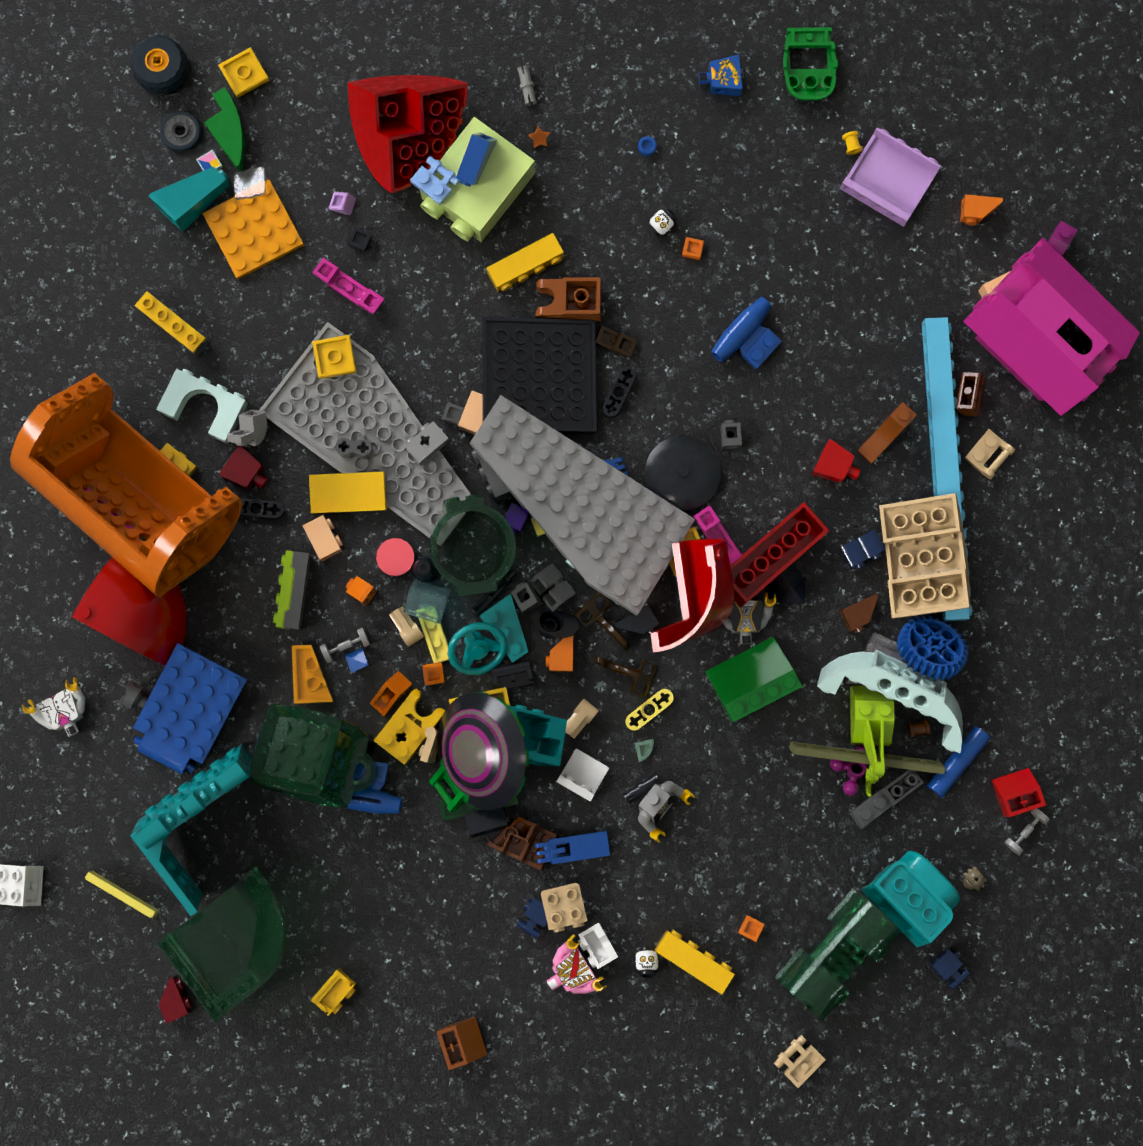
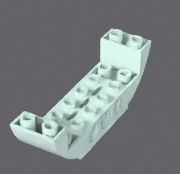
M875 650V652H856L840 656L821 669L817 687L823 692L835 695L846 676L850 681L859 682L871 691L882 693L888 699H895L905 707L914 708L925 716L936 718L945 725L943 728L942 745L951 752L961 753L962 713L954 695L946 687L947 682L940 679L934 681L933 677L927 680L926 675L920 677L919 672L915 671L913 673L912 667L907 668L908 664L878 650Z

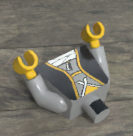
M768 593L764 595L765 603L764 600L748 601L742 607L734 601L732 612L725 621L724 626L726 629L731 630V633H740V644H752V633H759L760 629L765 628L771 618L773 605L776 603L775 594L774 598L769 600L767 599Z
M672 781L655 784L639 804L640 813L638 821L650 833L652 839L660 842L658 836L661 834L665 837V832L655 828L656 824L678 797L687 805H690L691 803L687 799L691 796L695 798V796L689 790H684Z

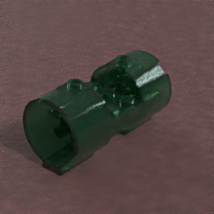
M854 889L845 896L827 917L835 927L809 955L800 948L775 976L786 989L821 1021H824L835 1007H838L839 1004L846 1000L850 992L842 985V982L849 979L851 972L856 966L862 964L864 957L867 955L877 962L885 956L890 944L902 932L884 913Z

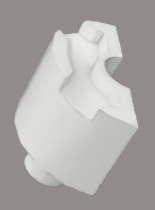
M599 923L578 934L580 937L578 942L581 941L580 946L582 950H587L590 954V957L587 959L592 968L597 967L599 969L618 958Z

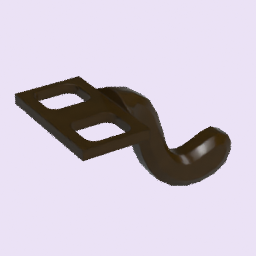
M599 592L574 615L585 628L593 621L598 622L618 642L621 648L627 651L630 648L629 643L604 616V611L611 604ZM599 597H603L606 605L598 610L594 602ZM585 610H589L592 617L584 623L580 615Z
M596 657L594 661L599 666L631 677L634 682L630 691L644 698L648 694L658 665L642 659L639 669L635 670L613 663L602 657ZM646 663L652 665V671L649 676L643 674V668ZM639 681L646 684L642 694L636 692Z

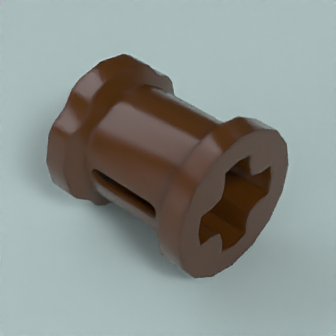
M927 719L917 723L907 722L910 739L920 735L930 736V726Z

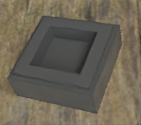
M448 402L441 420L458 426L465 408Z

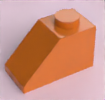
M965 195L961 202L960 222H965L966 225L979 224L1001 205L1003 198Z
M358 576L355 579L351 578L346 585V593L366 607L377 592L372 585Z
M573 636L563 638L550 650V656H546V667H549V672H573Z
M397 671L384 683L370 704L382 716H385L403 697L412 683Z

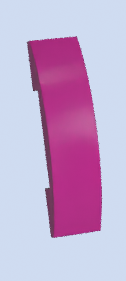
M322 258L312 272L336 292L373 315L385 300L371 289H367L340 271L337 266L325 258Z
M710 505L694 515L696 522L707 539L722 538L727 540L730 565L743 555L721 525L719 518Z

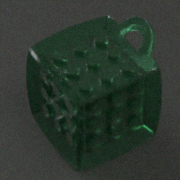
M272 704L264 719L256 742L249 778L253 783L262 788L281 792L297 799L330 807L347 808L355 791L365 790L374 782L376 765L373 759L366 754L368 735L356 724L306 708ZM358 762L365 766L366 773L363 779L355 781L353 780Z

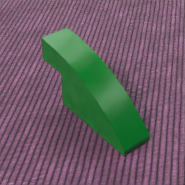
M223 87L212 95L222 111L204 123L240 173L243 171L245 159L244 130L235 104L226 88Z

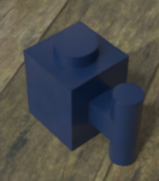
M534 897L533 901L529 899L523 908L526 910L524 915L530 918L529 922L526 923L521 919L517 926L537 938L540 931L534 927L536 924L544 927L547 919L543 902Z
M945 948L929 965L943 980L946 981L951 976L953 980L948 985L954 990L970 975V972L965 968L959 973L957 970L963 965L959 961L961 959L960 955L954 949L950 951Z

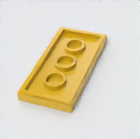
M385 472L309 475L311 513L387 510Z

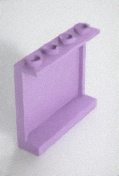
M876 128L848 176L844 179L840 189L904 227L941 165L934 158L924 156L919 149L909 147L902 139L892 137L885 129Z

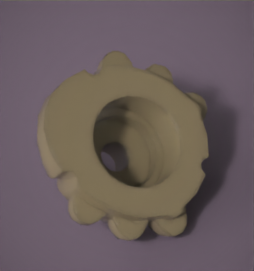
M975 866L972 869L968 868L967 872L963 873V885L969 890L976 889V891H979L980 887H984V882H987V879L984 878L981 871Z

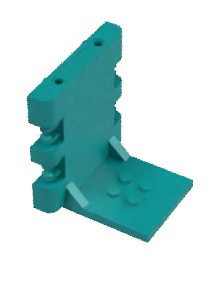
M243 744L237 748L234 747L223 758L214 761L210 765L211 769L204 772L202 770L188 783H183L177 788L178 792L173 796L170 793L161 799V802L148 808L145 811V815L137 821L130 835L190 916L198 912L203 893L166 845L167 836L186 820L196 816L210 803L250 777L253 759Z

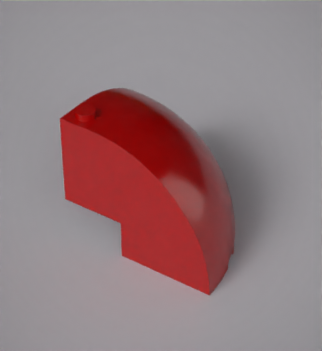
M425 75L382 76L348 82L350 116L359 150L374 178L387 191L394 193L412 186L410 179L421 166L427 170L430 169L431 166L426 160L431 156L435 160L438 159L440 161L446 150L452 146L457 137L455 135L457 129L463 122L461 117L464 107L467 106L468 83L451 78Z
M113 557L96 576L72 615L73 618L164 666H166L177 643L184 644L185 635L187 634V609L180 584L159 598Z

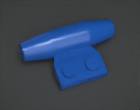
M760 297L743 310L723 332L712 349L711 354L718 361L723 362L740 349L742 357L754 369H757L782 342L769 328L760 326L771 309V304L765 298Z
M351 757L346 776L349 785H325L322 796L323 801L342 808L375 814H399L402 806V798L380 791L386 784L389 764Z

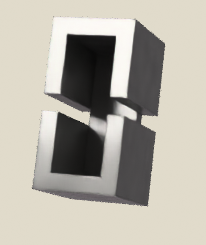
M553 563L537 573L529 581L539 595L555 586L542 598L552 612L568 602L576 594L572 586L566 580H562L561 572Z

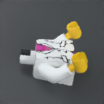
M73 677L74 684H69L68 680H66L65 690L36 704L37 708H34L32 700H28L31 707L26 708L22 704V709L25 713H30L39 724L48 729L58 731L64 728L68 737H71L79 732L75 722L83 718L82 713L85 710L86 699L80 687L77 686L78 679Z

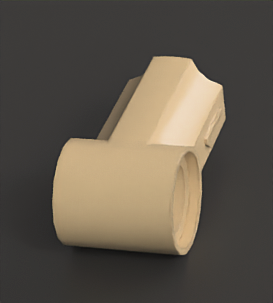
M403 606L394 610L389 615L408 647L424 637Z
M583 699L573 711L574 714L567 720L565 732L575 739L599 710Z

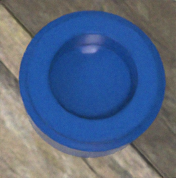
M645 136L639 140L638 151L641 155L651 156L655 153L657 144L652 137Z

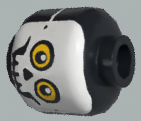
M661 208L650 218V230L656 236L659 234L667 236L677 226V217L670 209L667 208L665 210Z
M641 948L634 955V971L641 978L655 977V974L660 970L659 955L657 952L652 951V948Z

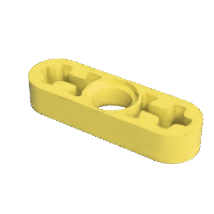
M662 689L627 716L625 721L627 728L636 731L673 702L672 692L668 689ZM661 693L664 695L669 694V702L663 701L659 704L662 707L659 710L657 704L652 700L655 698L657 702L661 699ZM647 704L654 706L655 712L653 715L649 716L644 713V707ZM640 710L642 716L647 720L643 721L641 718L637 722L639 726H630V717L637 718L639 716L637 711Z

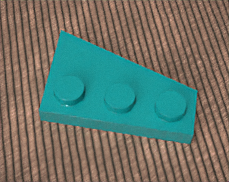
M510 594L481 614L480 618L483 622L497 626L505 634L508 643L506 654L514 663L527 654L528 649ZM491 632L497 640V642H499L498 637L493 632Z

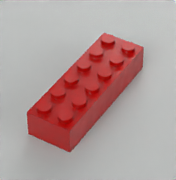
M805 502L730 565L734 600L740 607L750 601L829 532L828 528Z

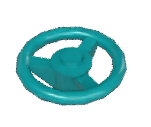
M475 622L464 626L454 634L449 642L447 655L450 664L457 671L467 675H481L490 672L501 663L506 655L508 643L505 634L497 626L487 622ZM475 630L493 632L498 637L499 642L483 637L480 632ZM465 636L464 643L466 648L461 664L456 658L455 649L459 640ZM489 651H499L495 659L489 664L479 668H470L474 660L484 658Z

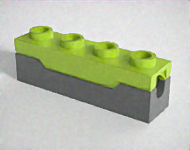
M286 550V554L282 555L281 566H284L283 574L279 575L281 590L276 596V604H279L278 612H275L273 617V623H276L277 628L298 631L302 629L311 554Z

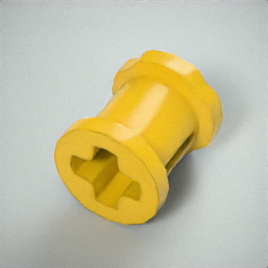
M851 131L842 136V139L846 142L847 155H854L863 150V147L859 144L858 131Z

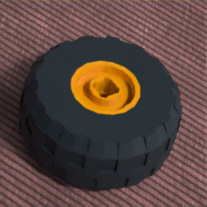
M160 35L148 37L140 42L132 52L130 60L132 73L139 85L146 91L158 95L168 94L176 91L185 82L189 71L188 60L181 46L171 38Z

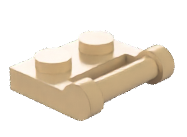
M988 429L964 459L985 477L992 479L995 476V471L1009 455L1015 452V449ZM1000 447L1003 451L991 466L986 468L984 464Z
M428 727L425 730L427 739L425 745H422L420 748L419 756H421L420 761L434 764L437 755L438 729Z

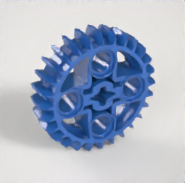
M924 615L920 618L910 619L903 626L896 642L898 645L897 650L900 651L898 656L903 657L902 662L908 663L907 668L912 667L913 673L915 671L919 672L920 677L926 675L927 680L933 677L934 681L938 678L943 681L945 678L949 680L951 677H955L967 662L969 652L967 651L968 646L965 645L966 640L961 639L963 634H958V628L953 629L951 627L952 623L947 625L945 620L941 622L938 620V617L932 619L931 616H928L926 619Z

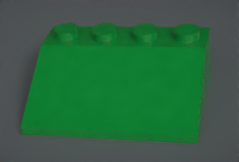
M774 637L705 671L731 723L802 687L792 666Z

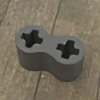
M341 438L335 445L336 451L343 458L358 456L361 459H369L374 452L371 443L365 439L350 441L347 438ZM347 444L349 449L347 448L345 452H343L341 448H343L344 445ZM366 445L368 450L362 453L360 449H363V446Z

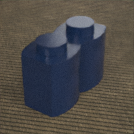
M875 529L839 548L849 568L855 567V569L866 564L865 560L869 558L875 560L883 556L882 551L886 550Z

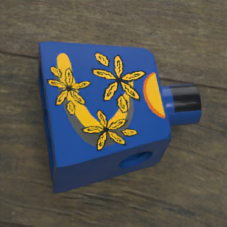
M739 55L711 61L708 68L709 72L698 74L699 84H710V92L712 94L741 96L742 80Z

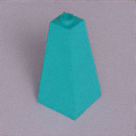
M211 167L152 192L149 198L158 210L184 232L230 184L227 180L228 176L223 170L220 169L218 171L215 167Z

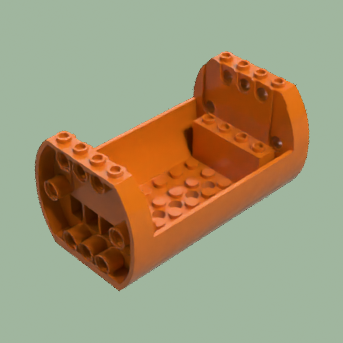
M93 373L38 404L18 433L11 452V467L144 586L160 598L214 558L238 521L242 510V501L227 487L222 490L218 489L216 494L211 496L111 409L114 399L113 389L96 373ZM83 488H88L91 491H85ZM98 500L103 501L105 504H103V503L100 504V503H98L97 501H98ZM111 513H117L119 516H113ZM125 525H130L133 528L128 529ZM140 537H143V538H145V539H147V540H146V541H142V540H140Z

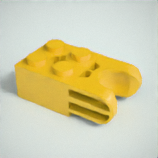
M414 689L374 740V742L404 765H407L427 739L425 730L428 727L435 728L445 712L443 708H437L427 717L419 716L416 712V704L421 698V692L418 689ZM399 733H400V734H403V733L406 734L405 737H406L407 739H406L405 742H404V741L398 742V737H397V736H398Z

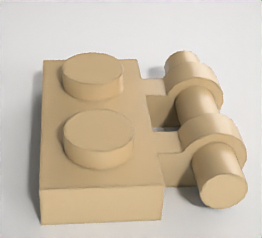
M802 1035L796 1040L794 1039L791 1042V1046L784 1053L781 1052L778 1055L779 1058L774 1062L778 1068L784 1063L788 1066L783 1073L797 1088L826 1060L812 1045L806 1050L802 1047L807 1041ZM798 1051L801 1055L792 1062L789 1058Z

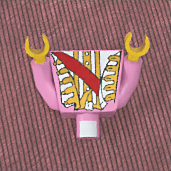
M573 934L567 942L558 948L553 958L554 965L552 966L556 975L546 980L552 990L563 985L567 992L571 991L573 994H586L603 990L607 985L601 986L599 981L604 978L599 977L596 979L593 971L577 948L581 941L574 943L572 939L575 935Z

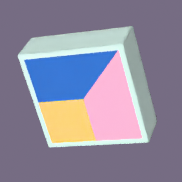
M213 150L196 159L203 171L211 167H215L217 170L223 168Z

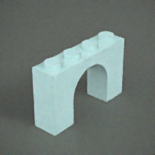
M176 369L156 410L178 421L185 404L192 396L201 393L212 395L217 400L218 412L208 434L229 444L227 434L236 430L239 424V414L244 413L248 405L246 400H244L245 396L237 392L231 394L227 392V388L219 384L217 386L211 385L210 380L201 376L198 379L193 376L192 372L186 369L182 371Z

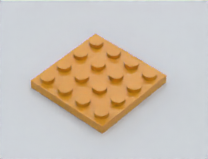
M269 179L202 213L237 280L304 246Z

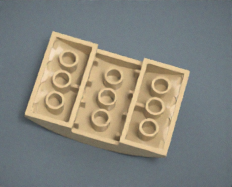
M956 493L879 505L883 543L885 544L887 556L888 588L892 619L970 608L968 561Z

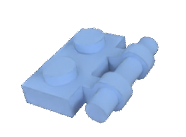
M430 156L426 160L431 166L430 169L427 170L421 166L410 179V182L440 206L452 192V189L447 185L452 182L456 186L460 179L456 178L452 170H447L442 166V162ZM437 171L444 176L442 181L434 176Z

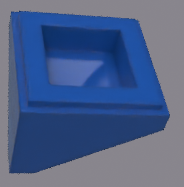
M363 648L345 655L351 673L370 666Z

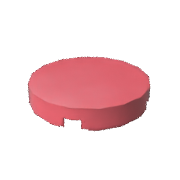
M392 538L382 543L376 556L379 568L385 574L396 577L410 571L415 559L413 549L408 542L398 538Z

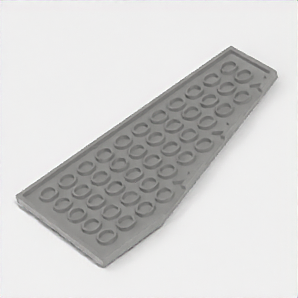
M500 395L471 440L470 445L489 464L504 482L505 487L521 506L529 512L561 554L570 561L585 579L584 581L587 585L637 616L673 557L672 543L683 540L695 519Z

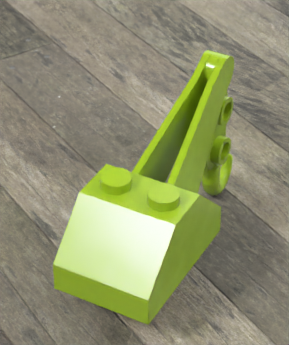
M852 685L850 687L851 745H864L870 762L869 769H866L865 788L867 796L871 797L872 784L879 781V778H882L885 773L884 746H890L892 743L895 721L894 699H888L882 693L871 691L866 686ZM874 745L878 746V760H879V762H877V755H876V750H875V746H874Z

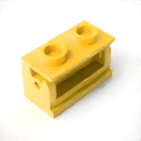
M338 968L311 1001L325 1013L328 1012V1016L332 1012L336 1014L343 1006L340 1002L345 997L349 999L356 991L353 987L357 983Z

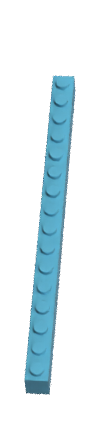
M948 317L925 318L922 322L933 492L934 497L956 493L963 525L965 511L961 507V502L964 500L963 491H960L962 472H959L958 465L961 464V455L957 451L960 438L959 434H956L958 416H955L954 410L957 405V399L953 396L956 383L955 379H952L954 361L951 360L950 354L953 352V343L949 340L952 327L951 323H948ZM963 528L964 538L966 540V529ZM971 604L970 608L942 612V620L947 622L970 619L969 616L972 615Z

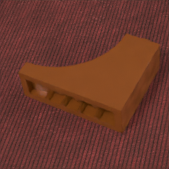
M902 402L860 447L857 453L869 464H872L917 414Z

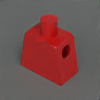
M829 439L812 475L842 483L846 475L856 480L861 470L851 465L855 458L853 454Z

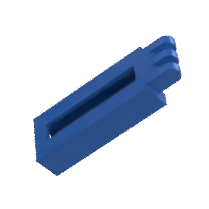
M607 831L547 839L548 842L535 844V848L543 847L542 851H536V855H544L545 857L537 859V863L551 862V864L610 856ZM569 844L570 853L557 854L564 853L565 847L557 848L556 846Z

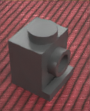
M726 420L724 423H721V449L741 448V423H736L735 420ZM727 433H733L734 437L728 438Z
M528 582L518 584L516 589L511 592L521 612L530 613L544 604L537 591Z

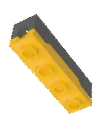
M146 291L135 304V307L196 357L209 344L203 335Z

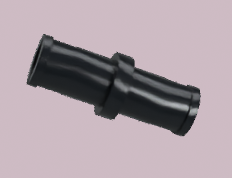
M654 773V775L643 782L639 781L635 787L623 793L627 802L631 804V802L642 795L646 796L647 792L655 784H662L657 774Z

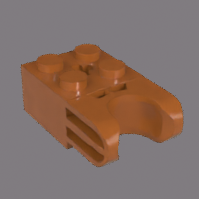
M601 277L540 279L536 282V288L540 293L549 294L554 297V301L550 305L538 307L535 312L536 318L601 321Z

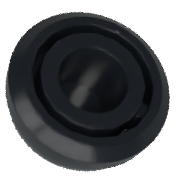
M420 557L412 566L414 578L421 583L432 582L439 572L437 562L430 557Z

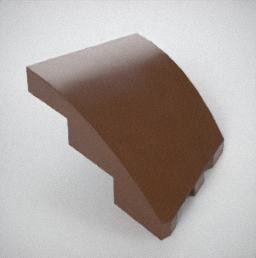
M518 817L509 827L502 830L501 834L494 840H490L487 845L543 871L547 862L537 863V859L545 857L544 855H536V851H542L543 847L535 848V844L548 842L547 839L558 838L559 836L539 827L535 823Z

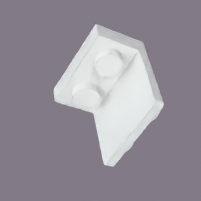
M575 749L557 782L591 801L609 767L582 751Z
M0 865V904L41 906L44 866Z

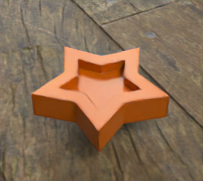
M538 126L534 133L529 134L528 136L534 142V148L538 145L547 146L546 138L550 132H544Z

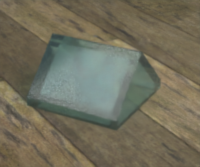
M415 579L409 589L404 613L441 624L452 590Z

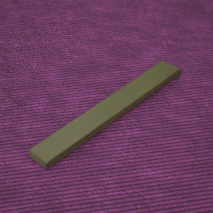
M794 741L790 742L789 746L791 752L796 755L870 764L866 751ZM884 754V764L886 767L938 774L945 773V767L940 761Z

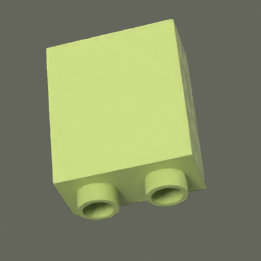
M473 117L441 158L440 162H442V166L447 170H452L455 176H457L472 134L481 132L497 139L478 183L469 187L460 182L455 186L450 182L447 186L452 189V192L440 206L420 190L421 197L424 200L420 206L427 214L437 220L443 214L454 223L450 227L451 230L463 240L469 241L473 236L482 242L535 174V160L480 120ZM438 171L434 175L441 181L444 178Z

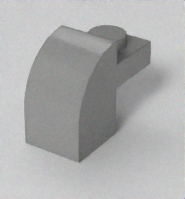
M249 410L239 414L240 429L227 434V441L236 443L237 446L259 445L267 431L266 412Z

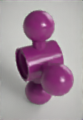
M858 745L855 750L866 751L864 745ZM831 759L830 766L834 771L847 770V776L850 780L843 784L844 793L849 796L855 795L858 792L856 781L864 776L866 764L856 762L848 764L845 761ZM857 766L861 769V773L856 774L851 768Z

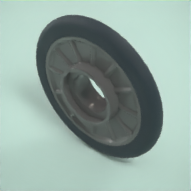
M185 111L173 112L161 124V139L166 146L173 150H188L196 145L200 139V123L191 113ZM178 127L186 129L183 135L176 134Z

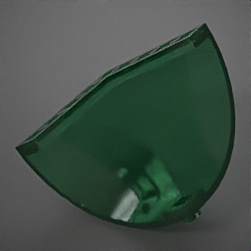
M257 866L247 872L237 883L175 931L165 935L157 943L215 1023L264 985L276 972L284 955L286 923L283 909L275 891Z

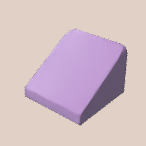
M334 192L329 210L351 215L356 198L349 193Z

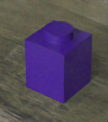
M511 503L503 522V527H506L505 531L515 535L516 532L521 534L529 512L523 507Z

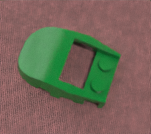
M832 27L787 28L783 68L786 88L792 97L804 101H816L827 98L834 90L838 59H836L835 43L831 41L830 36ZM827 48V69H791L790 49Z

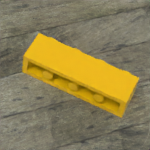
M552 233L487 267V274L497 292L501 290L504 292L509 290L512 284L518 281L519 283L526 281L529 275L543 272L546 269L545 267L550 264L556 265L560 263L562 258H564V252Z
M666 930L656 946L655 952L715 991L723 994L735 975L731 972L732 967L724 962L720 965L714 961L716 957L707 951L703 954L697 950L699 946L689 940L686 943L681 939L682 935L675 930L671 932Z

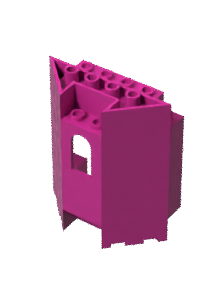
M1042 237L1029 252L1024 253L1013 264L1012 270L989 294L984 295L972 308L973 312L963 322L977 334L975 339L1039 401L1045 400L1062 416L1080 401H1085L1093 391L1099 388L1098 386L1104 381L1103 377L1115 370L1117 367L1116 363L1127 358L1140 332ZM1069 318L1091 339L1092 349L1089 353L1085 355L1077 353L1056 332Z

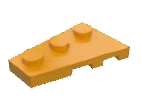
M312 645L292 646L294 704L333 702Z

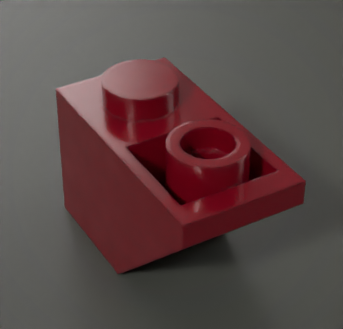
M177 975L168 980L158 1005L166 1024L192 1012L191 1000L185 996L183 981L181 978L178 979Z

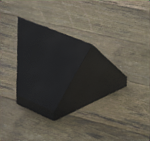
M794 564L764 588L772 599L774 594L776 595L777 603L805 604V578Z

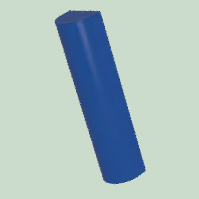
M974 726L962 741L961 753L954 751L943 764L945 773H936L926 786L940 798H943L991 739L990 736Z

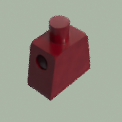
M242 446L237 447L219 473L223 479L247 490H250L254 484L263 489L268 482V479L261 475L264 467Z

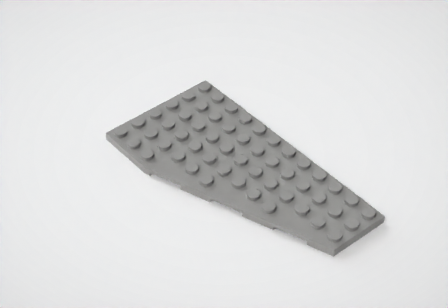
M327 322L313 341L344 336L345 334ZM351 339L357 373L319 380L313 344L311 343L259 411L266 412L268 420L340 473L385 472L387 507L442 547L473 506L475 499L440 450L420 466L405 449L406 440L412 435H418L421 432L422 425L371 353ZM341 438H347L350 441L365 439L371 443L374 452L369 459H361L358 456L343 458L336 451L335 445ZM422 440L423 444L429 445V440ZM345 444L344 447L341 449L343 450V452H345V450L347 448L349 449V447L347 446V444ZM365 445V446H363V449H360V450H361L362 453H365V450H368V449H367V447H366V445Z

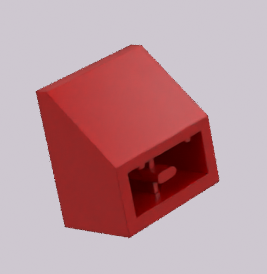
M1029 768L991 780L1004 817H1012L1046 806L1041 788Z

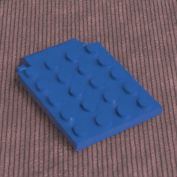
M177 643L133 727L145 734L143 738L136 736L133 743L139 745L137 751L180 774H183L185 770L192 773L196 766L189 763L190 760L193 759L201 764L204 763L248 679Z

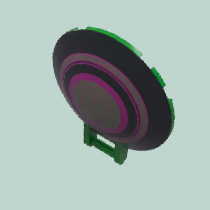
M473 692L458 697L448 706L439 724L437 752L440 768L429 780V783L439 792L447 804V809L450 813L455 812L464 802L481 810H494L504 807L517 797L526 780L524 775L526 766L529 765L528 749H525L523 739L525 733L515 713L505 702L488 695V693ZM443 779L446 780L452 791L455 793L456 796L454 799L451 798L445 787L442 785L441 782L443 781Z

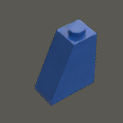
M481 132L471 135L456 176L457 179L461 180V184L471 187V185L478 183L497 139Z

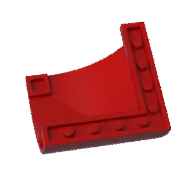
M697 539L672 543L683 620L651 632L653 652L668 650L719 628L729 618L734 606V588L726 539Z

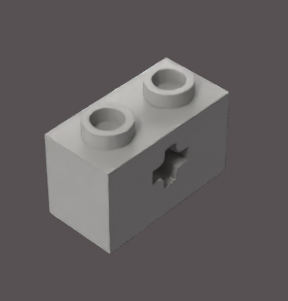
M434 421L423 425L418 435H412L405 442V449L420 466L450 442L449 438ZM423 439H425L426 441L429 440L428 446L426 444H423Z

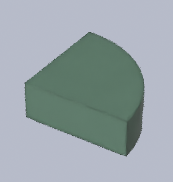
M653 739L634 743L639 762L645 760L651 754L654 746Z

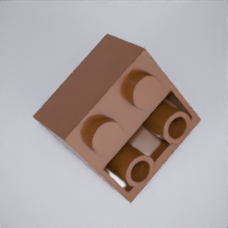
M476 1016L437 1030L448 1070L469 1064L487 1055Z

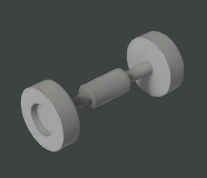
M363 627L357 629L360 637L352 641L350 639L337 644L338 647L331 650L328 649L326 644L321 645L320 649L326 662L330 663L333 661L331 653L338 650L341 652L359 641H362L364 647L369 646L370 642Z
M1037 808L1031 811V814L1036 819L1023 829L1018 840L1014 842L1008 838L1004 842L1009 849L1019 856L1023 852L1019 843L1031 834L1037 822L1040 821L1046 825L1050 821Z

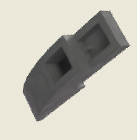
M906 770L873 793L871 797L861 802L849 814L860 829H862L924 782L915 770Z

